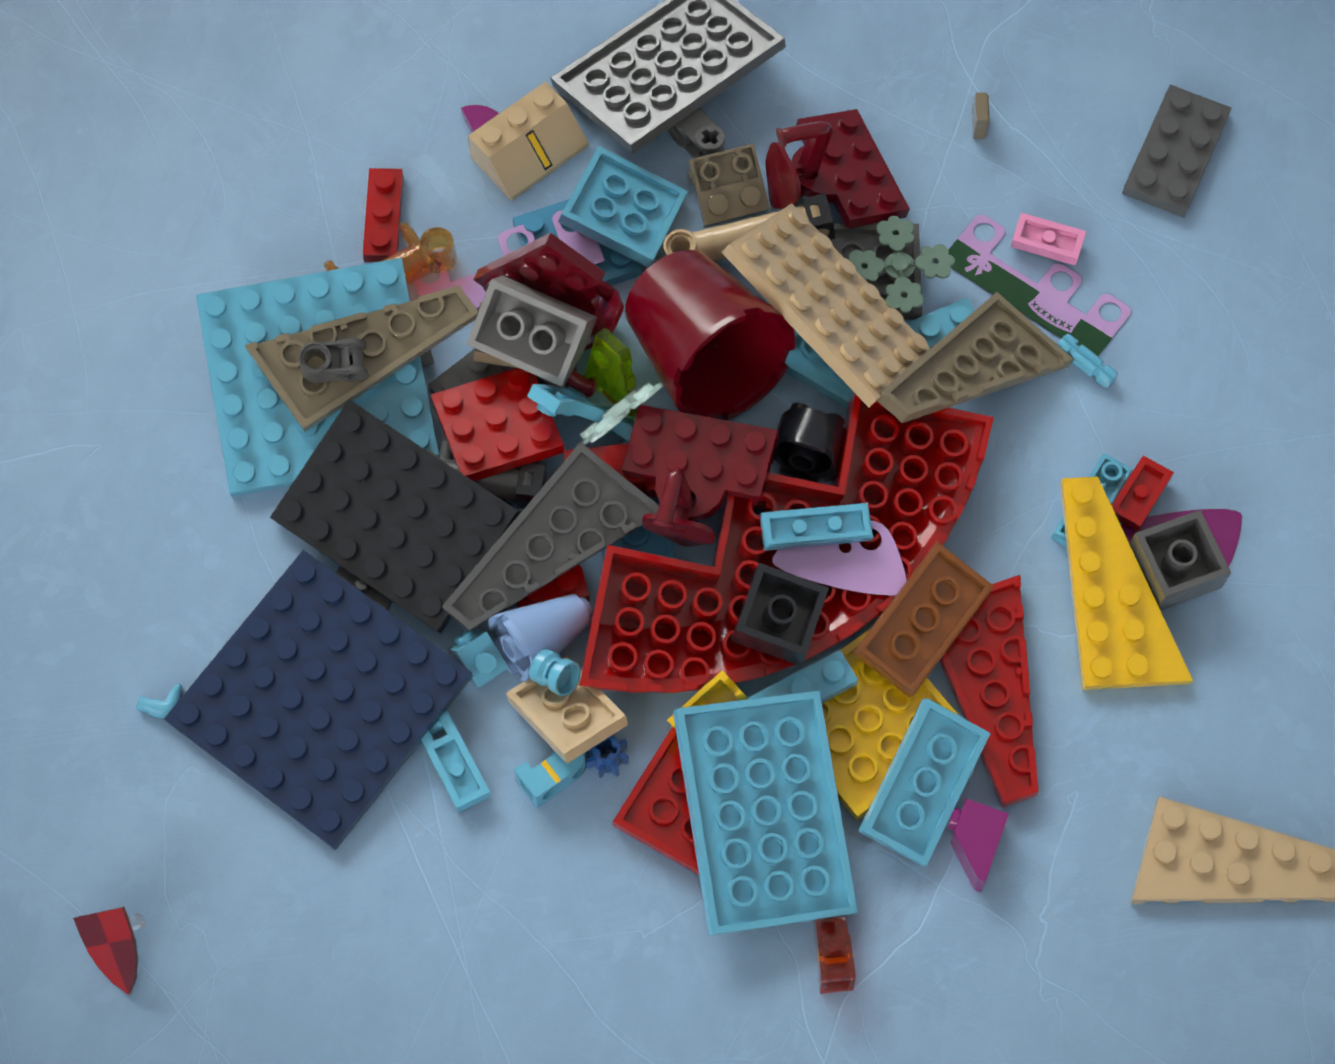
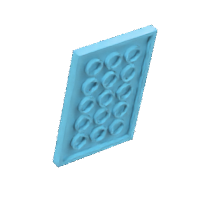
M820 691L676 708L673 711L709 936L857 914L858 910Z

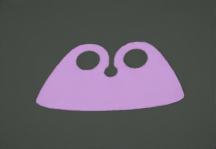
M871 521V527L880 533L881 544L875 550L864 549L859 542L850 543L852 549L849 553L841 552L839 544L777 550L772 561L778 568L800 578L861 593L892 596L896 595L906 582L903 563L895 541L889 530L883 524L876 521Z

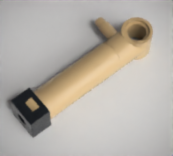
M826 193L803 198V205L796 208L802 210L807 215L809 222L820 233L826 235L830 240L836 239ZM779 211L692 233L685 229L674 230L664 239L663 249L665 256L681 250H696L704 253L713 261L727 259L721 252L729 243Z

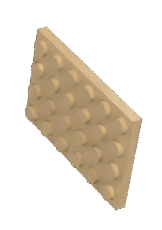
M793 204L788 205L729 243L721 252L755 289L784 316V319L868 407L872 406L881 397L880 392L931 349L924 337L913 331L904 321L899 311L888 307L886 301L880 296L878 289L868 283L856 271L854 264L844 258L832 246L831 240L826 235L820 233L809 222L807 215Z

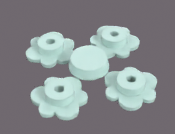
M649 382L637 392L633 390L602 415V421L599 423L594 422L580 433V436L583 438L581 443L583 445H586L589 441L593 443L621 422L630 412V409H635L662 387L661 382L654 387Z

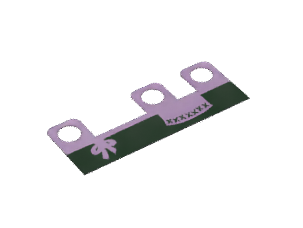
M977 215L948 249V255H952L955 258V263L951 268L994 295L998 292L1018 311L1056 336L1063 338L1066 334H1070L1079 341L1077 345L1081 346L1083 344L1099 356L1130 316V307L1110 294H1103L1088 313L1084 314L1067 303L1082 284V278L1079 274L1061 263H1056L1050 267L1037 284L990 254L1004 236L1005 229L989 217ZM981 223L990 224L995 230V236L990 241H980L974 236V228ZM1057 272L1067 273L1072 278V286L1065 291L1055 289L1051 285L1052 275ZM1105 303H1114L1120 308L1121 316L1114 322L1105 321L1099 314L1100 307Z

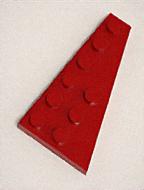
M1020 575L992 584L994 588L939 660L964 719L991 733L980 757L1002 808L1036 797L1039 792L1032 733L1033 718L1030 709V683L1027 647L1024 637V612L1021 602Z

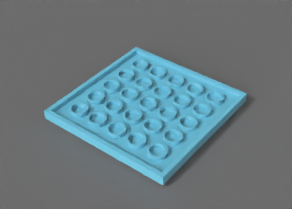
M402 258L196 294L231 497L291 486L343 409L341 408L304 432L244 345L276 339L275 336L286 333L291 335L308 330L311 326L365 312V314L383 309V306L394 303L398 305L409 302ZM418 357L352 401L417 445L435 453L439 457L421 357Z

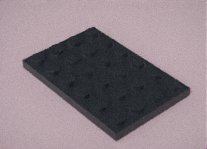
M348 400L270 518L437 632L442 633L452 618L442 610L443 604L521 512L351 400Z

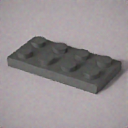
M1169 85L1124 185L1122 194L1185 218L1232 107Z

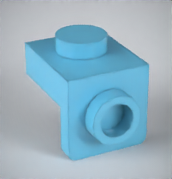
M477 629L469 632L465 630L454 638L456 644L449 648L452 655L457 656L460 663L472 672L473 677L471 680L478 688L509 668L486 631Z

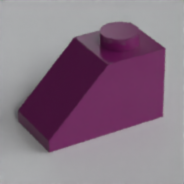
M966 798L962 810L954 808L947 829L954 831L950 843L973 889L981 892L1009 814Z

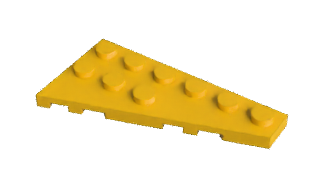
M1098 476L1062 478L1060 488L1082 690L1191 684L1193 679Z

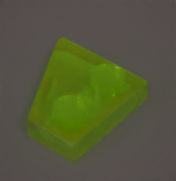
M604 328L595 335L584 377L595 378L597 381L596 390L614 405L637 387L635 375L631 368L632 358L630 349L609 330ZM639 406L635 409H630L627 415L631 418L635 417Z

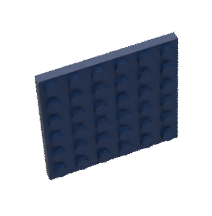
M302 550L164 720L336 850L415 751L424 735L428 731L430 732L441 715L472 679L473 674L338 574Z

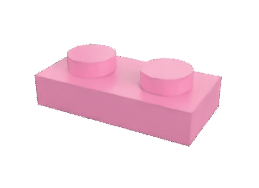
M1021 213L1011 247L1076 266L1086 231Z

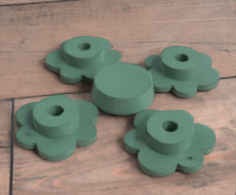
M891 216L888 221H881L877 224L876 232L880 235L879 243L882 246L889 245V248L895 252L890 254L884 262L882 259L876 258V254L872 250L865 252L854 250L849 254V260L856 267V271L866 281L871 283L878 280V274L883 272L885 267L887 276L895 281L894 285L890 284L886 287L885 292L888 295L886 304L889 308L899 309L902 313L907 314L911 312L912 308H920L924 302V298L920 294L921 286L918 283H911L908 279L912 275L915 266L917 269L924 271L926 278L932 279L937 276L940 279H945L951 274V267L955 263V258L952 255H948L949 251L945 245L938 244L933 248L929 246L923 247L921 255L914 262L910 255L900 252L905 248V244L913 243L914 235L912 232L914 225L910 220L903 219L900 221L899 217Z

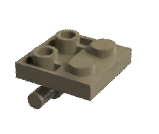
M754 143L687 160L690 171H687L688 181L694 185L704 226L770 209Z

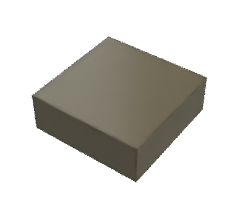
M975 93L972 107L973 139H985L990 122L989 95L987 93Z

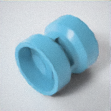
M543 649L532 660L529 676L536 684L544 687L548 686L551 692L564 697L573 692L578 685L581 668L578 663L570 659H562L559 653L551 649Z

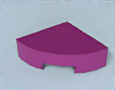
M483 105L461 107L462 115L471 132H474L499 114L494 109Z

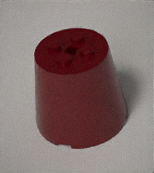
M681 250L659 259L641 274L631 288L626 300V320L679 412L711 418L723 416L725 420L732 419L746 412L766 397L778 384L789 367L785 363L789 351L795 350V331L784 319V316L700 251Z

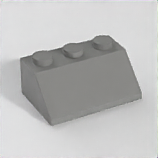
M502 275L491 279L467 345L562 387L584 352L597 317Z

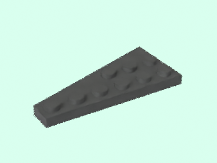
M580 442L443 604L442 610L471 632L487 622L490 617L505 611L607 548V545H612L643 526V515L647 513L657 514L659 505Z

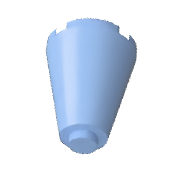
M570 594L498 613L489 618L488 628L489 631L493 629L496 631L498 638L493 640V643L509 668L507 670L513 676L520 673L522 675L520 681L525 682L530 679V665L537 653L543 649H551L560 653L590 626V617L593 615V612L585 598H579L575 594Z

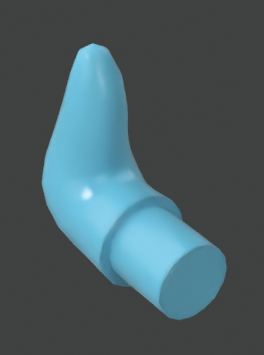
M175 685L165 701L141 696L137 701L136 709L148 713L149 716L165 718L180 700L182 685Z

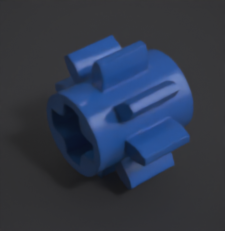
M613 734L585 752L588 755H593L586 760V767L592 768L595 766L599 770V778H602L605 773L610 772L618 776L620 763H629V755L622 753L627 748V740L618 741ZM606 750L612 751V753H609L607 758L601 757V755H603L606 752Z

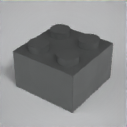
M1201 510L1137 532L1130 542V547L1160 610L1221 589L1231 574Z

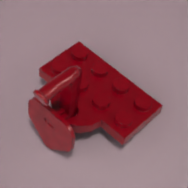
M857 109L800 118L797 120L796 126L776 129L779 142L770 144L765 158L771 207L781 210L790 204L796 207L798 201L803 197L807 198L826 193L828 203H834L846 228L888 221L891 216H897L900 219L907 217L910 208ZM802 140L804 146L800 147L794 153L792 160H790L784 147L788 143Z
M552 233L479 268L473 279L486 292L491 279L503 275L596 316L597 320L585 350L605 342L611 336L624 310L619 291L602 280L605 272ZM574 369L566 381V384L584 393L586 397L593 396L597 388V381L594 377L586 378Z
M640 404L622 466V472L627 476L656 481L655 491L660 505L657 514L647 513L643 515L642 523L645 529L682 546L691 547L714 543L716 536L713 530L697 521L711 517L721 508L727 495L762 501L779 436L776 429Z

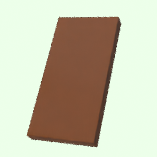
M936 542L852 653L908 698H911L994 586L946 547Z

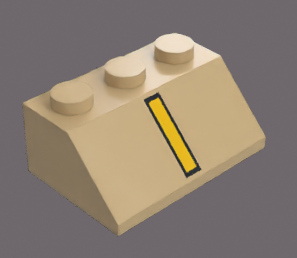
M546 81L468 135L470 158L511 201L589 147V142L567 102Z

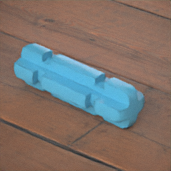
M1066 334L1058 342V346L1074 359L1072 363L1090 377L1096 376L1095 381L1105 388H1108L1116 380L1118 373L1108 364L1104 366V361L1083 344L1081 346L1077 345L1079 341L1072 335Z

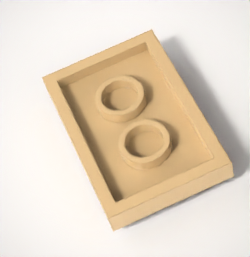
M531 679L506 692L509 703L567 764L628 725L626 715L600 689L579 686L580 680L574 691L564 697L551 692L548 686H540Z

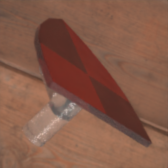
M124 906L74 917L79 935L97 967L114 985L130 995L137 979L138 961L140 960L134 931L145 925L144 917L139 913L128 917Z

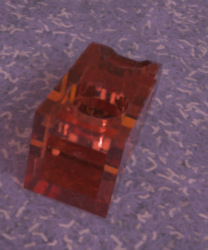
M839 916L814 920L820 994L854 991L856 974L846 917Z

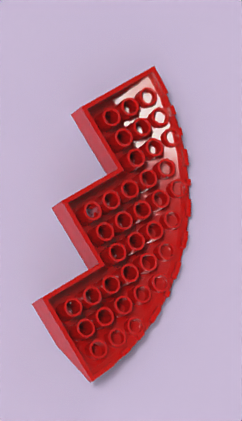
M853 393L848 403L844 426L846 436L834 486L769 473L762 501L727 495L723 503L712 566L607 545L579 686L627 693H680L701 690L722 670L735 684L769 676L796 665L730 641L752 576L758 564L762 563L783 571L772 562L777 550L764 551L760 516L754 513L755 509L759 508L762 510L761 513L868 503L870 520L883 524L893 537L903 563L907 581L936 542L942 545L945 543L964 510L985 458L994 417L946 408L901 423L878 401L868 407ZM872 529L873 538L871 541L859 542L864 549L875 550L880 546L881 536L877 530ZM850 543L839 544V549L843 553H849L852 549ZM820 584L829 589L807 655L802 662L817 656L852 636L881 614L896 595L861 593Z

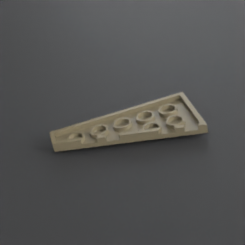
M458 285L419 296L418 299L398 305L396 303L383 306V309L366 314L361 312L311 326L310 329L291 335L286 333L275 336L276 339L258 344L254 342L244 346L303 431L306 432L343 408L348 400H355L476 320L478 311ZM348 338H358L366 341V349L363 350L364 368L369 373L368 378L355 382L332 381L313 383L303 377L299 364V352L306 344L338 341ZM351 355L349 357L350 365H353V356ZM312 357L306 364L310 368L316 369L323 366L325 361L320 357Z
M996 292L880 392L881 397L877 401L901 423L1068 368L1074 359Z

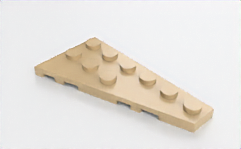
M1158 797L1130 904H1144L1145 901H1164V903H1179V901L1255 903L1263 902L1264 900H1283V902L1321 900L1322 902H1335V849Z

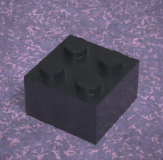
M759 563L752 576L730 641L800 666L807 655L829 588Z

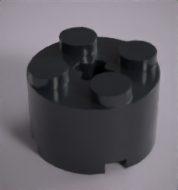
M800 402L793 403L790 409L781 415L776 429L779 436L772 465L775 460L781 466L780 472L788 477L818 483L819 478L828 477L827 481L832 480L837 472L846 436L845 420L836 413H825L812 409Z

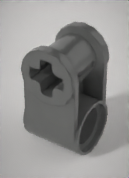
M698 108L668 129L672 139L693 158L725 151L723 147L725 143L724 131L706 115L702 108Z
M348 338L338 341L306 344L299 352V364L303 377L313 383L332 381L355 382L368 378L369 373L364 368L363 350L366 349V341L358 338ZM351 355L353 356V365H350L349 357ZM312 357H320L325 361L323 366L316 369L310 368L306 363Z

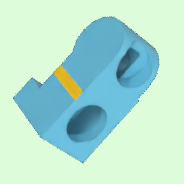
M553 751V755L533 769L526 761L514 769L515 780L538 808L581 777L585 770V753L567 764Z

